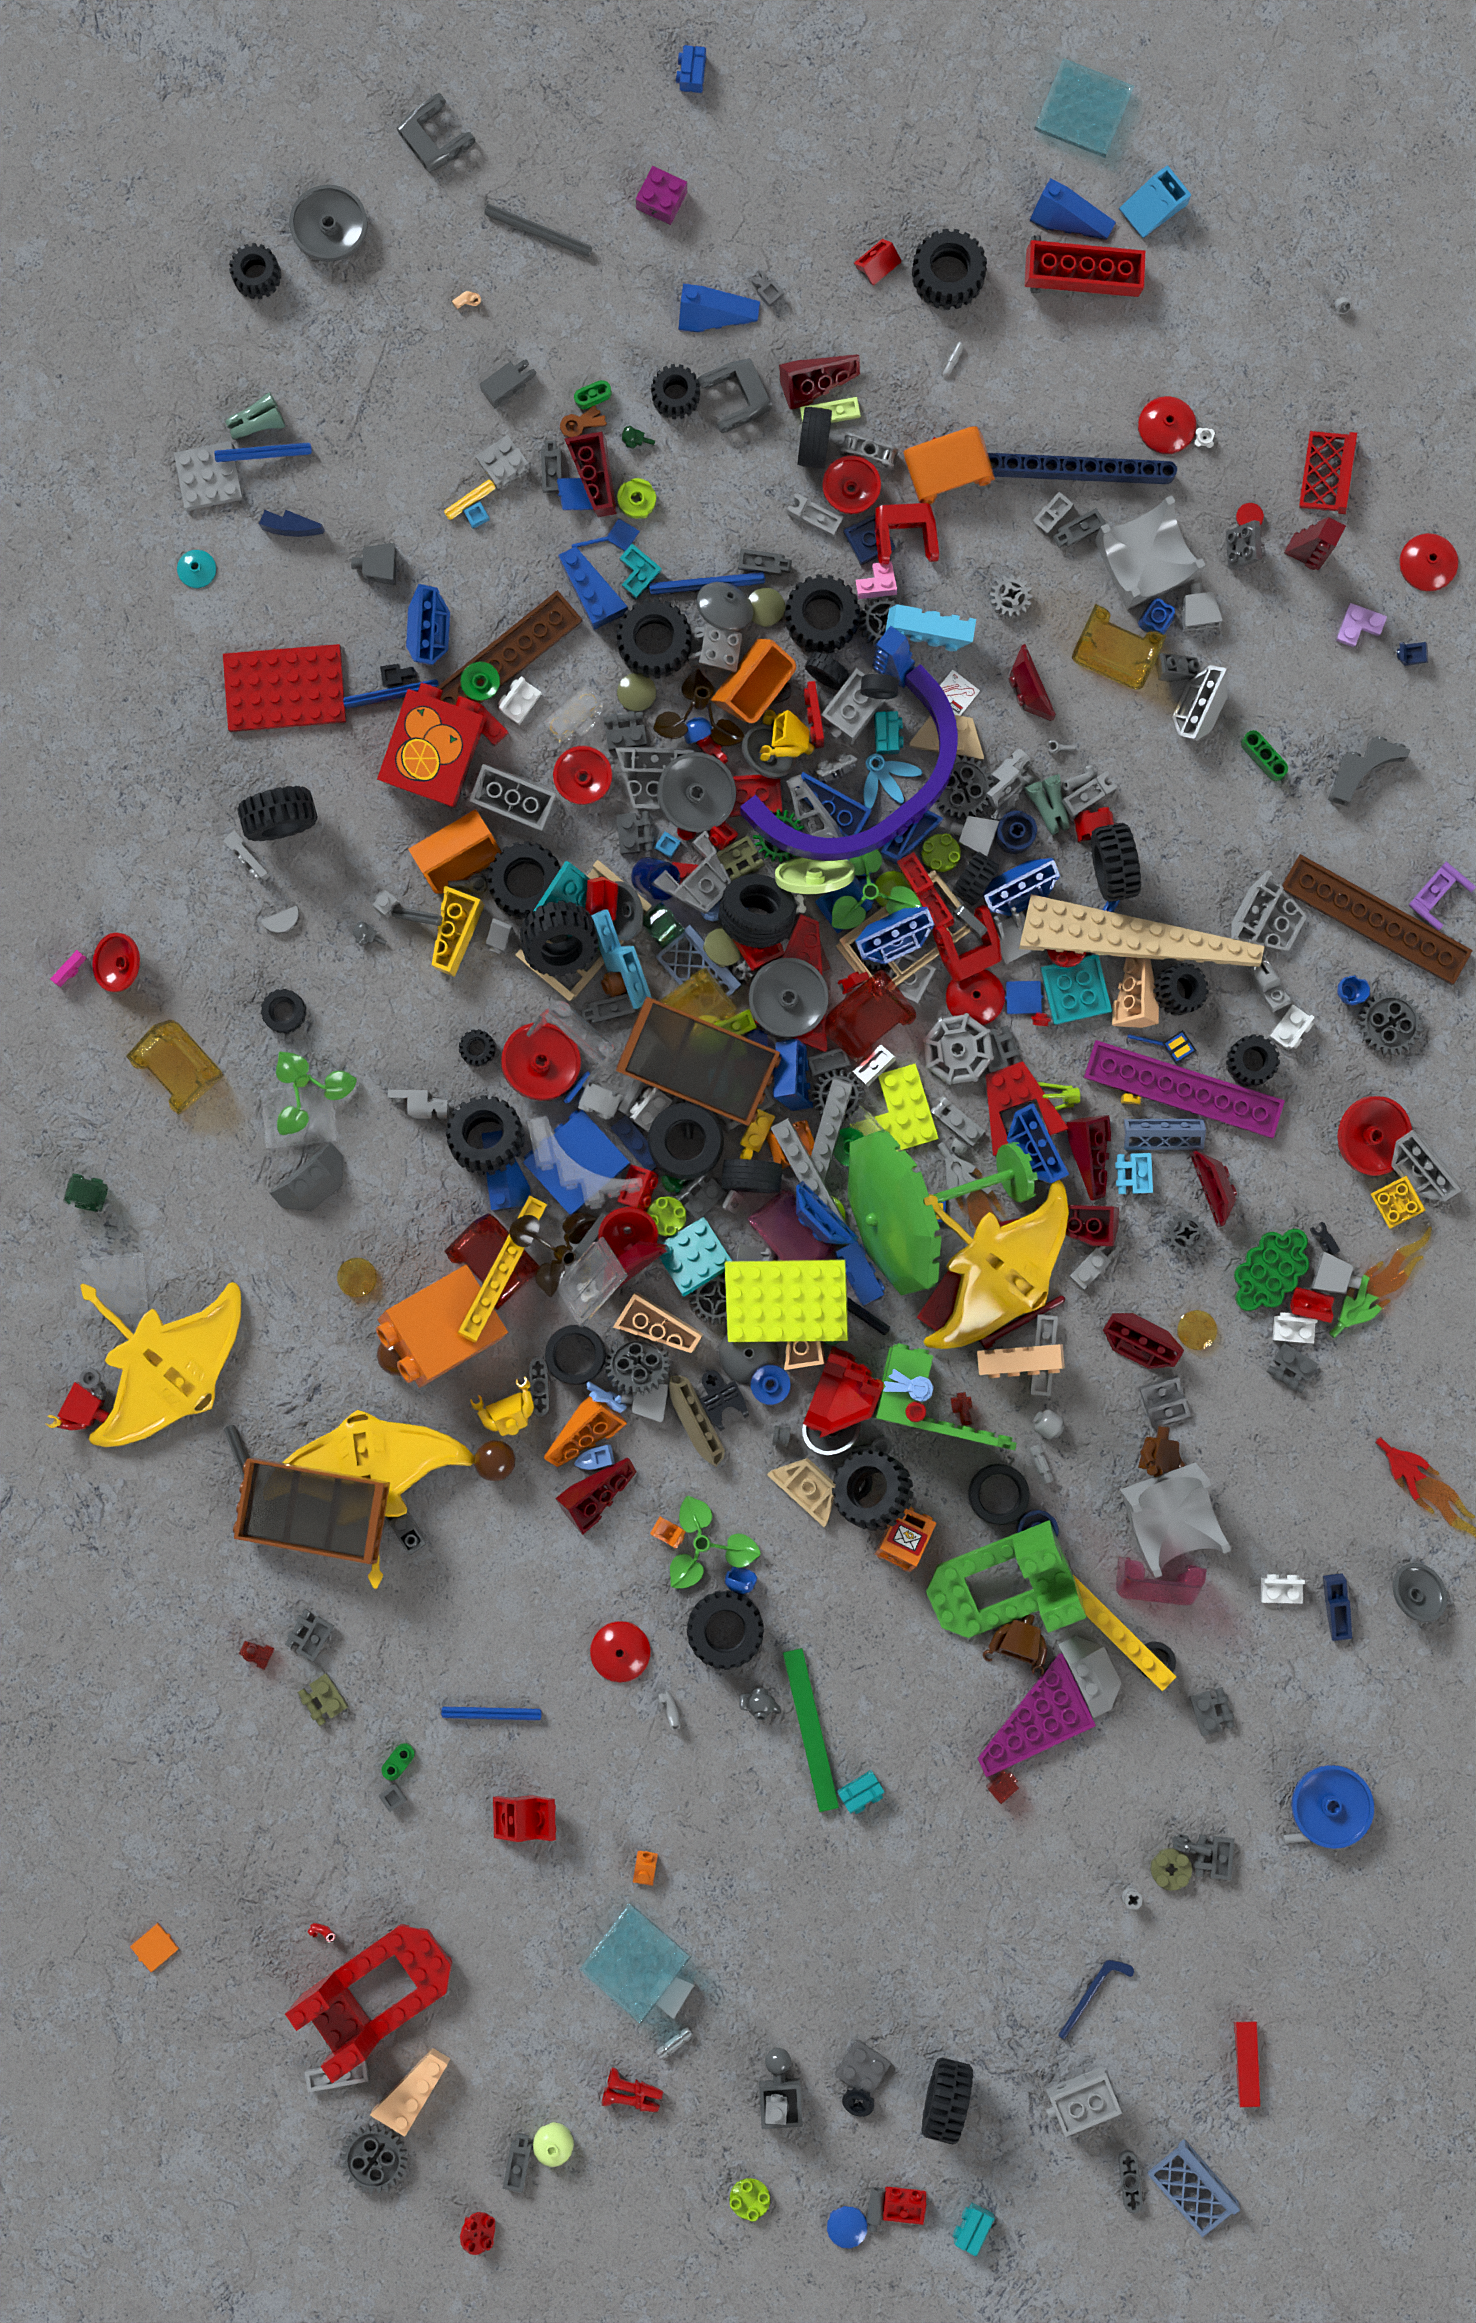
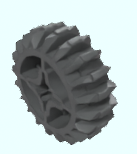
M889 596L885 597V601L878 597L877 603L874 599H871V606L865 604V610L860 612L862 617L859 618V623H861L859 630L863 631L861 636H869L866 642L870 643L873 640V647H876V644L886 632V625L882 628V622L886 620L889 608L896 605V598H893L891 602L889 601ZM887 609L883 614H873L877 610ZM869 620L873 621V624L878 627L877 634L871 629Z
M833 1070V1077H830L829 1073L826 1072V1080L819 1077L818 1080L822 1084H814V1087L819 1089V1091H812V1095L818 1096V1098H813L812 1102L819 1103L814 1109H822L819 1113L820 1117L823 1115L825 1108L822 1097L827 1099L829 1091L825 1092L823 1089L834 1078L853 1084L852 1089L855 1096L850 1094L849 1101L854 1102V1104L846 1110L844 1116L851 1121L852 1116L850 1113L855 1116L858 1115L855 1108L859 1110L863 1108L858 1102H865V1098L859 1097V1095H864L865 1091H858L863 1084H855L858 1077H854L853 1080L849 1079L852 1074L851 1072H848L847 1077H844V1070L840 1071V1076H837L836 1070Z
M721 1274L697 1288L695 1294L689 1293V1297H695V1300L689 1301V1304H696L697 1306L692 1309V1312L699 1310L700 1313L696 1317L699 1319L704 1315V1323L707 1322L708 1318H711V1325H714L715 1319H718L719 1325H722L721 1318L724 1317L727 1322V1311L717 1315L718 1306L721 1303H726V1300L717 1301L714 1309V1303L710 1301V1298H705V1296H714L716 1288H718L717 1293H719V1296L726 1299V1296L720 1292L721 1283L726 1285L725 1275L724 1278H720ZM715 1282L711 1293H700L705 1285ZM699 1299L707 1300L711 1303V1314L702 1309Z

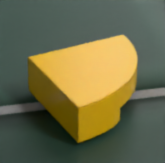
M1123 1094L1121 1096V1103L1140 1105L1141 1097L1133 1096V1094Z

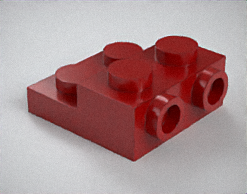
M733 940L751 971L780 959L785 954L781 943L766 948H753Z

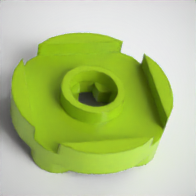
M634 478L622 484L617 494L619 509L630 518H646L656 505V494L652 485L641 478ZM639 494L642 500L635 503L631 498Z

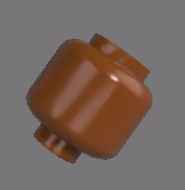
M611 971L604 974L601 985L605 994L616 997L627 992L621 972Z

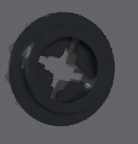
M855 2087L852 2090L847 2089L842 2098L844 2108L854 2116H868L875 2107L874 2098L870 2097V2092L865 2093L863 2088L861 2090H857ZM855 2100H858V2101H859V2100H863L862 2103H861V2102H858V2103L856 2102V2103H855Z

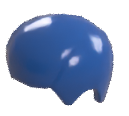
M703 717L692 718L686 723L688 731L684 738L687 744L697 742L711 734L712 726L710 721Z
M1356 975L1345 977L1339 982L1337 994L1343 1003L1353 1006L1366 1001L1370 996V987L1365 979H1358Z
M732 1567L725 1577L726 1586L738 1594L751 1592L757 1581L756 1574L743 1567Z

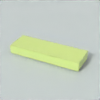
M857 397L800 407L802 422L805 407L832 410L831 423L861 417Z

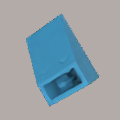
M1167 165L1153 175L1119 210L1143 239L1187 206L1191 193Z

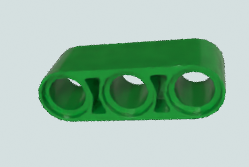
M1252 730L1247 732L1241 741L1243 750L1272 781L1281 780L1288 772L1287 763L1258 731ZM1247 738L1255 739L1256 745H1250ZM1266 752L1269 756V759L1265 760L1261 758L1260 753ZM1273 767H1279L1282 770V774H1276Z

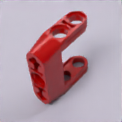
M929 503L882 505L875 509V535L880 565H886L890 562L892 552L889 529L922 528L925 556L929 562H937L939 560L936 521Z
M985 905L975 908L974 916L988 930L981 937L983 944L959 956L950 932L943 925H939L932 930L942 962L953 981L966 979L1002 960L1000 939L991 913Z

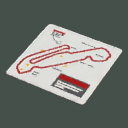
M954 670L949 673L940 685L951 704L954 715L961 716L980 692L978 688Z

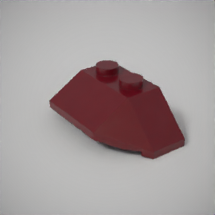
M1023 644L1008 678L1012 689H1016L1018 694L1016 695L1019 706H1023L1026 712L1052 721L1056 713L1027 646Z
M1198 1151L1189 1153L1216 1226L1217 1228L1224 1226L1237 1195L1234 1185H1230L1228 1177H1230L1228 1168L1223 1166L1222 1162Z
M638 1241L636 1244H633V1242L629 1243L623 1248L625 1251L620 1256L615 1254L608 1260L609 1264L605 1268L603 1298L608 1297L664 1254L669 1247L666 1244Z
M1112 1313L1103 1328V1332L1106 1334L1113 1351L1148 1369L1168 1366L1175 1367L1184 1353V1349L1169 1331L1134 1313Z

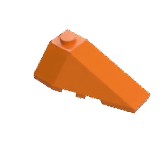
M589 1396L579 1405L544 1455V1459L559 1467L577 1457L579 1452L585 1448L590 1447L591 1449L595 1447V1443L601 1439L613 1437L627 1422L617 1411L612 1410L606 1402H595Z

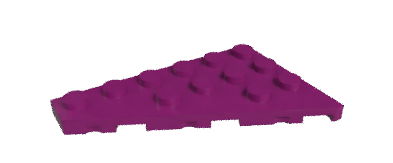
M1062 1653L1054 1658L1044 1671V1674L1040 1676L977 1757L986 1778L1096 1726Z

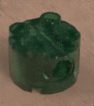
M660 902L643 915L642 924L664 949L680 937L685 930L679 922H676L671 910Z
M73 1173L72 1177L69 1178L63 1202L68 1205L73 1202L75 1207L79 1209L102 1212L108 1192V1185L104 1184L101 1179L91 1178V1180L84 1179V1176Z

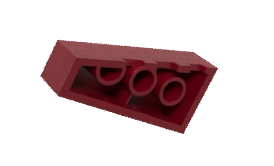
M603 432L564 438L597 517L617 514L607 441Z
M1330 517L1317 522L1316 525L1312 524L1308 529L1304 528L1300 533L1295 532L1284 554L1304 563L1309 569L1319 571L1336 547L1346 525Z

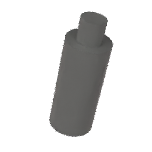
M872 2187L870 2193L867 2223L870 2224L869 2231L877 2232V2227L882 2222L886 2191L879 2187Z

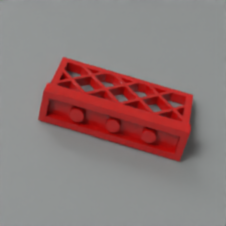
M1310 431L1299 508L1338 511V514H1346L1357 439L1356 432L1339 434ZM1313 437L1322 438L1325 444L1317 449L1312 443ZM1336 439L1344 440V446L1339 450H1336L1331 444ZM1326 446L1333 451V454L1327 459L1320 453ZM1317 454L1323 462L1314 468L1310 463V459ZM1337 456L1341 461V465L1333 469L1328 462ZM1326 465L1331 472L1323 478L1317 470ZM1315 473L1320 481L1311 486L1307 481V477ZM1334 474L1339 481L1338 484L1331 488L1326 480ZM1323 483L1329 491L1320 497L1314 489ZM1312 492L1317 500L1313 503L1304 502V497ZM1331 493L1336 499L1335 505H1327L1323 499Z

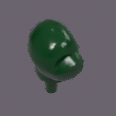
M626 426L623 430L622 442L626 444L627 448H636L637 445L641 446L642 442L651 445L655 444V440L644 437L645 432H641L632 426Z
M664 1175L661 1182L667 1192L678 1193L683 1188L682 1184L686 1180Z

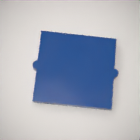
M581 478L557 479L558 496L561 499L563 510H593Z
M1041 981L1006 982L1005 1000L1007 1002V1014L1042 1013L1041 999H1043V995H1041Z
M588 1071L581 1076L563 1100L566 1104L572 1100L591 1075Z

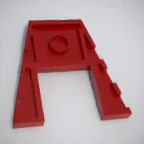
M1023 1061L986 1075L993 1156H997L998 1149L1002 1145L1008 1144V1134L1000 1112L1037 1099L1050 1136L1069 1129L1049 1098L1042 1097L1045 1092Z

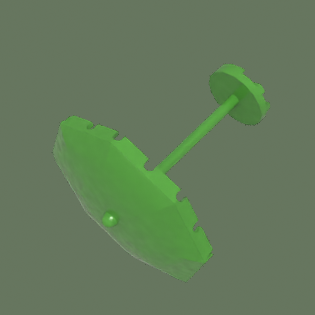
M883 1129L850 1142L848 1200L867 1255L898 1293L905 1295L936 1286L940 1262L933 1260L940 1256L941 1236L935 1237L934 1233L940 1230L932 1204L928 1206L924 1204V1198L929 1197L922 1173H915L912 1170L917 1167V1164L905 1150L896 1151L900 1149L899 1143L888 1131L884 1132ZM1018 1142L1004 1144L998 1149L996 1156L998 1173L933 1195L938 1198V1203L1002 1183L1003 1188L1014 1201L1023 1202L1032 1199L1036 1195V1193L1033 1194L1034 1181L1038 1180L1036 1172L1033 1173L1029 1161H1032L1030 1154H1025L1017 1146V1144H1020Z

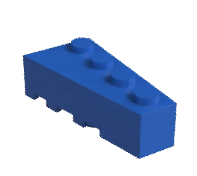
M576 546L558 555L565 574L593 630L624 616L628 606Z
M892 626L887 629L876 644L872 666H874V670L878 674L896 677L899 680V686L904 688L906 686L905 676L916 668L914 666L915 661L911 658L912 652L909 650L910 646L907 637Z
M802 772L801 777L803 781L806 782L836 822L842 837L861 833L872 810ZM807 797L802 798L814 810L810 800Z

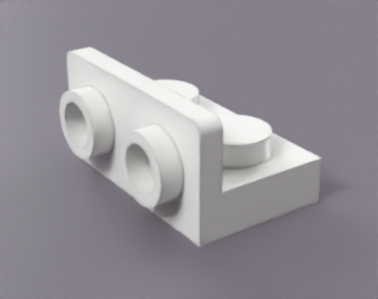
M522 676L519 680L515 679L510 686L511 691L507 696L504 695L498 703L500 705L499 711L518 725H520L542 695L539 690L527 683Z
M1291 1005L1269 1038L1287 1051L1292 1048L1296 1049L1303 1040L1300 1038L1303 1032L1307 1033L1314 1025L1311 1022L1314 1016H1308L1295 1005Z
M654 1086L652 1089L648 1087L642 1095L644 1098L640 1104L636 1103L630 1110L632 1115L629 1118L647 1132H649L650 1126L658 1114L672 1103L670 1098Z
M1280 1312V1316H1274L1273 1340L1314 1343L1315 1323L1318 1320L1300 1316V1318L1292 1317V1313Z
M1267 1574V1578H1261V1602L1303 1604V1584H1305V1580L1299 1579V1575H1287V1578H1279L1277 1574Z

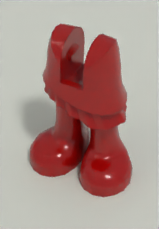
M612 2067L608 2076L607 2087L603 2093L601 2106L607 2107L617 2103L634 2106L635 2109H640V2112H658L660 2105L646 2100V2096L662 2099L664 2092L643 2081L640 2083L637 2079H635V2083L625 2081L620 2078L618 2069ZM614 2090H622L634 2093L635 2096H628L625 2094L615 2092Z

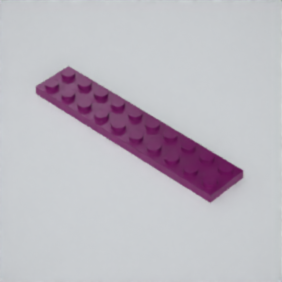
M1098 1040L1094 1042L1083 1077L1099 1084L1271 1139L1274 1138L1285 1100Z

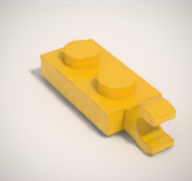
M756 1108L758 1112L754 1123L750 1122L741 1139L740 1144L745 1147L739 1159L751 1160L753 1150L756 1152L760 1151L774 1121V1115Z

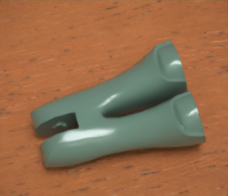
M271 392L265 394L247 409L231 415L225 421L227 427L231 429L230 434L233 440L265 429H282L286 427Z
M1059 774L1024 788L1027 795L1038 808L1051 835L1059 833L1058 824L1055 820L1056 817L1063 831L1071 828L1065 806L1061 801L1063 799ZM1044 790H1045V792H1046V794H1047V797H1048V799H1049V801H1050V804H1051L1052 808H1051V807L1049 806V804H1048V801H1047V799H1046Z

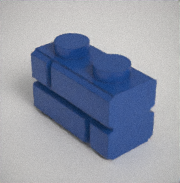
M684 45L683 53L679 52L678 65H681V71H677L676 83H679L681 91L703 92L706 64L705 47Z

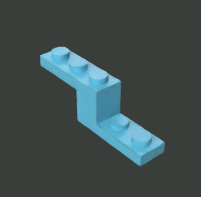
M608 909L591 915L599 940L598 946L607 971L621 972L633 1009L642 1007L646 996L652 997L634 946L620 945Z

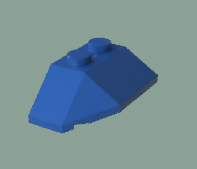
M418 584L408 607L406 647L414 662L433 665L448 651L450 611L439 594L438 588Z
M1053 858L1029 860L993 878L983 893L989 911L1012 916L1011 908L1015 907L1017 914L1028 908L1031 894L1047 898L1056 880L1060 877L1056 863Z
M928 907L903 908L867 925L855 942L862 959L887 964L920 948L935 924Z
M1034 1103L1016 1111L1007 1136L1008 1143L1018 1142L1020 1144H1017V1146L1025 1154H1030L1032 1161H1029L1033 1173H1037L1039 1180L1053 1183L1069 1175Z
M804 1181L796 1186V1215L803 1226H808L813 1231L812 1234L818 1241L832 1244H853L859 1238Z

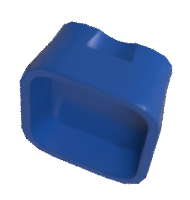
M1159 598L1152 600L1139 619V627L1156 638L1162 637L1174 620L1175 608L1167 605Z

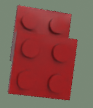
M534 1795L513 1798L493 1797L494 1838L513 1842L535 1839L555 1841V1799Z

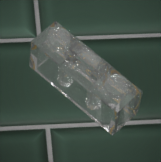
M587 684L543 721L544 727L559 744L562 741L567 742L573 737L572 733L574 731L581 737L595 725L591 717H597L603 711L604 703ZM584 720L587 721L580 728L577 727Z

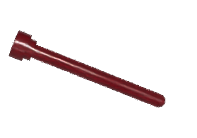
M1062 1295L1058 1296L1041 1308L1022 1316L979 1340L985 1350L990 1349L999 1338L1037 1318V1315H1042L1064 1303L1065 1297Z

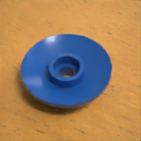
M765 1365L753 1374L751 1391L754 1397L761 1403L768 1405L777 1404L783 1401L789 1394L791 1387L790 1378L781 1367ZM772 1380L774 1382L773 1386L767 1387V1381Z

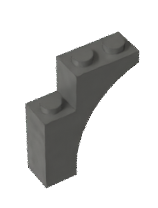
M1376 736L1372 737L1368 742L1363 757L1357 752H1346L1342 757L1328 800L1347 806L1351 802L1357 785L1365 774L1386 763L1403 762L1408 758L1410 749H1407L1401 743L1393 744L1387 742V739L1384 737Z

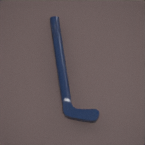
M1106 1960L1058 2036L1064 2040L1066 2039L1110 1971L1116 1970L1131 1977L1134 1974L1133 1967L1120 1961Z

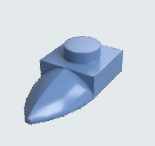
M611 1445L597 1447L584 1452L576 1459L574 1465L590 1470L615 1464Z

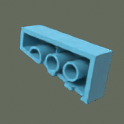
M898 604L889 608L886 631L892 626L904 636L909 637L911 641L928 642L929 646L934 647L943 646L948 651H957V649L973 642L976 619L969 618L968 621L959 620L960 616L957 615L942 617L940 612L927 611L922 613L923 610L920 608Z

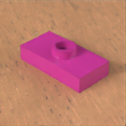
M76 950L50 980L61 987L69 977L73 978L78 973V968L87 957Z

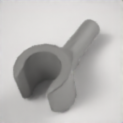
M1055 740L1048 742V745L1057 746L1054 750H1048L1051 754H1056L1059 750H1075V745H1058Z

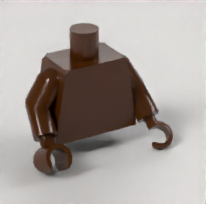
M1158 1426L1157 1438L1146 1437L1140 1451L1141 1457L1138 1468L1147 1469V1473L1155 1478L1162 1475L1163 1472H1170L1186 1466L1180 1457L1179 1442L1169 1440V1427Z
M1032 1614L1022 1617L1021 1621L1013 1620L1011 1624H1005L996 1631L988 1646L989 1650L983 1652L984 1660L992 1661V1658H987L986 1654L997 1652L1032 1664L1031 1671L1033 1675L1036 1668H1041L1040 1676L1044 1674L1042 1664L1045 1663L1047 1645L1044 1636L1040 1634L1041 1629L1032 1626L1035 1616Z

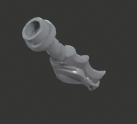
M1026 772L1021 774L1025 784L998 809L995 808V813L991 815V819L995 821L1001 820L1010 809L1016 808L1015 802L1019 800L1018 795L1026 786L1033 784L1034 779Z

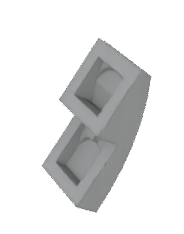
M1058 492L1051 502L1036 516L1033 522L1048 534L1074 504L1062 493Z

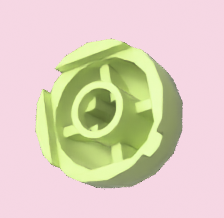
M555 2122L539 2128L533 2141V2150L536 2158L543 2165L549 2167H556L565 2163L571 2156L574 2146L570 2130L563 2124Z

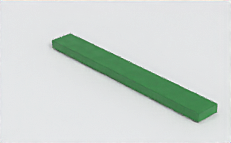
M798 1648L783 1652L819 1812L839 1808L803 1649Z

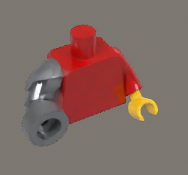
M87 1368L81 1372L79 1376L80 1382H74L57 1417L54 1415L47 1416L54 1418V1422L52 1424L45 1423L46 1426L73 1431L92 1426L95 1420L102 1423L106 1421L110 1413L101 1409L106 1398V1387L103 1381H101L100 1373L96 1369Z

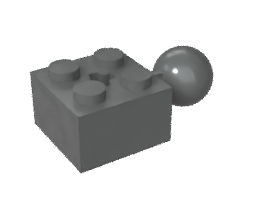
M773 2048L767 2053L765 2058L766 2068L773 2074V2080L759 2081L761 2128L803 2127L800 2078L785 2079V2073L791 2066V2057L785 2049ZM778 2094L787 2097L786 2125L765 2124L766 2096Z

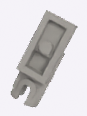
M1021 749L1015 750L1011 754L1012 759L1007 758L1004 760V763L991 774L995 786L991 788L987 796L991 805L996 809L1025 784L1021 774L1026 771L1032 762L1029 761V756Z
M1264 953L1260 967L1246 966L1253 976L1254 985L1273 1012L1291 1003V999L1280 985V978L1268 959H1266Z
M388 1090V1098L393 1100V1103H405V1100H407V1114L415 1119H433L435 1111L439 1119H449V1100L434 1097L430 1099V1092L428 1090Z

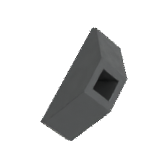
M1161 653L1155 661L1158 680L1173 682L1192 679L1200 673V665L1195 657Z
M408 1510L406 1514L399 1517L385 1516L409 1556L426 1545L420 1528Z

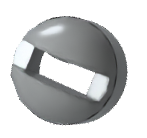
M1343 296L1336 300L1335 308L1339 314H1346L1351 310L1352 304L1347 297Z
M957 1138L951 1144V1150L956 1155L963 1154L968 1148L965 1143Z

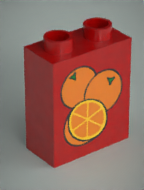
M421 683L418 692L411 689L407 690L377 780L456 808L486 718L478 714L481 706L480 703L458 696L456 705L441 701L443 690Z

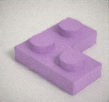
M1350 603L1336 641L1355 647L1361 630L1380 636L1387 616Z

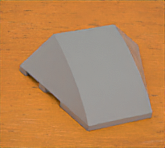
M653 747L615 748L633 808L660 809L657 799V786L663 770L674 759L684 754L693 753L694 750Z
M1267 870L1249 888L1232 921L1231 939L1289 951L1307 916L1292 898L1290 899L1283 890V886L1274 879L1271 871Z

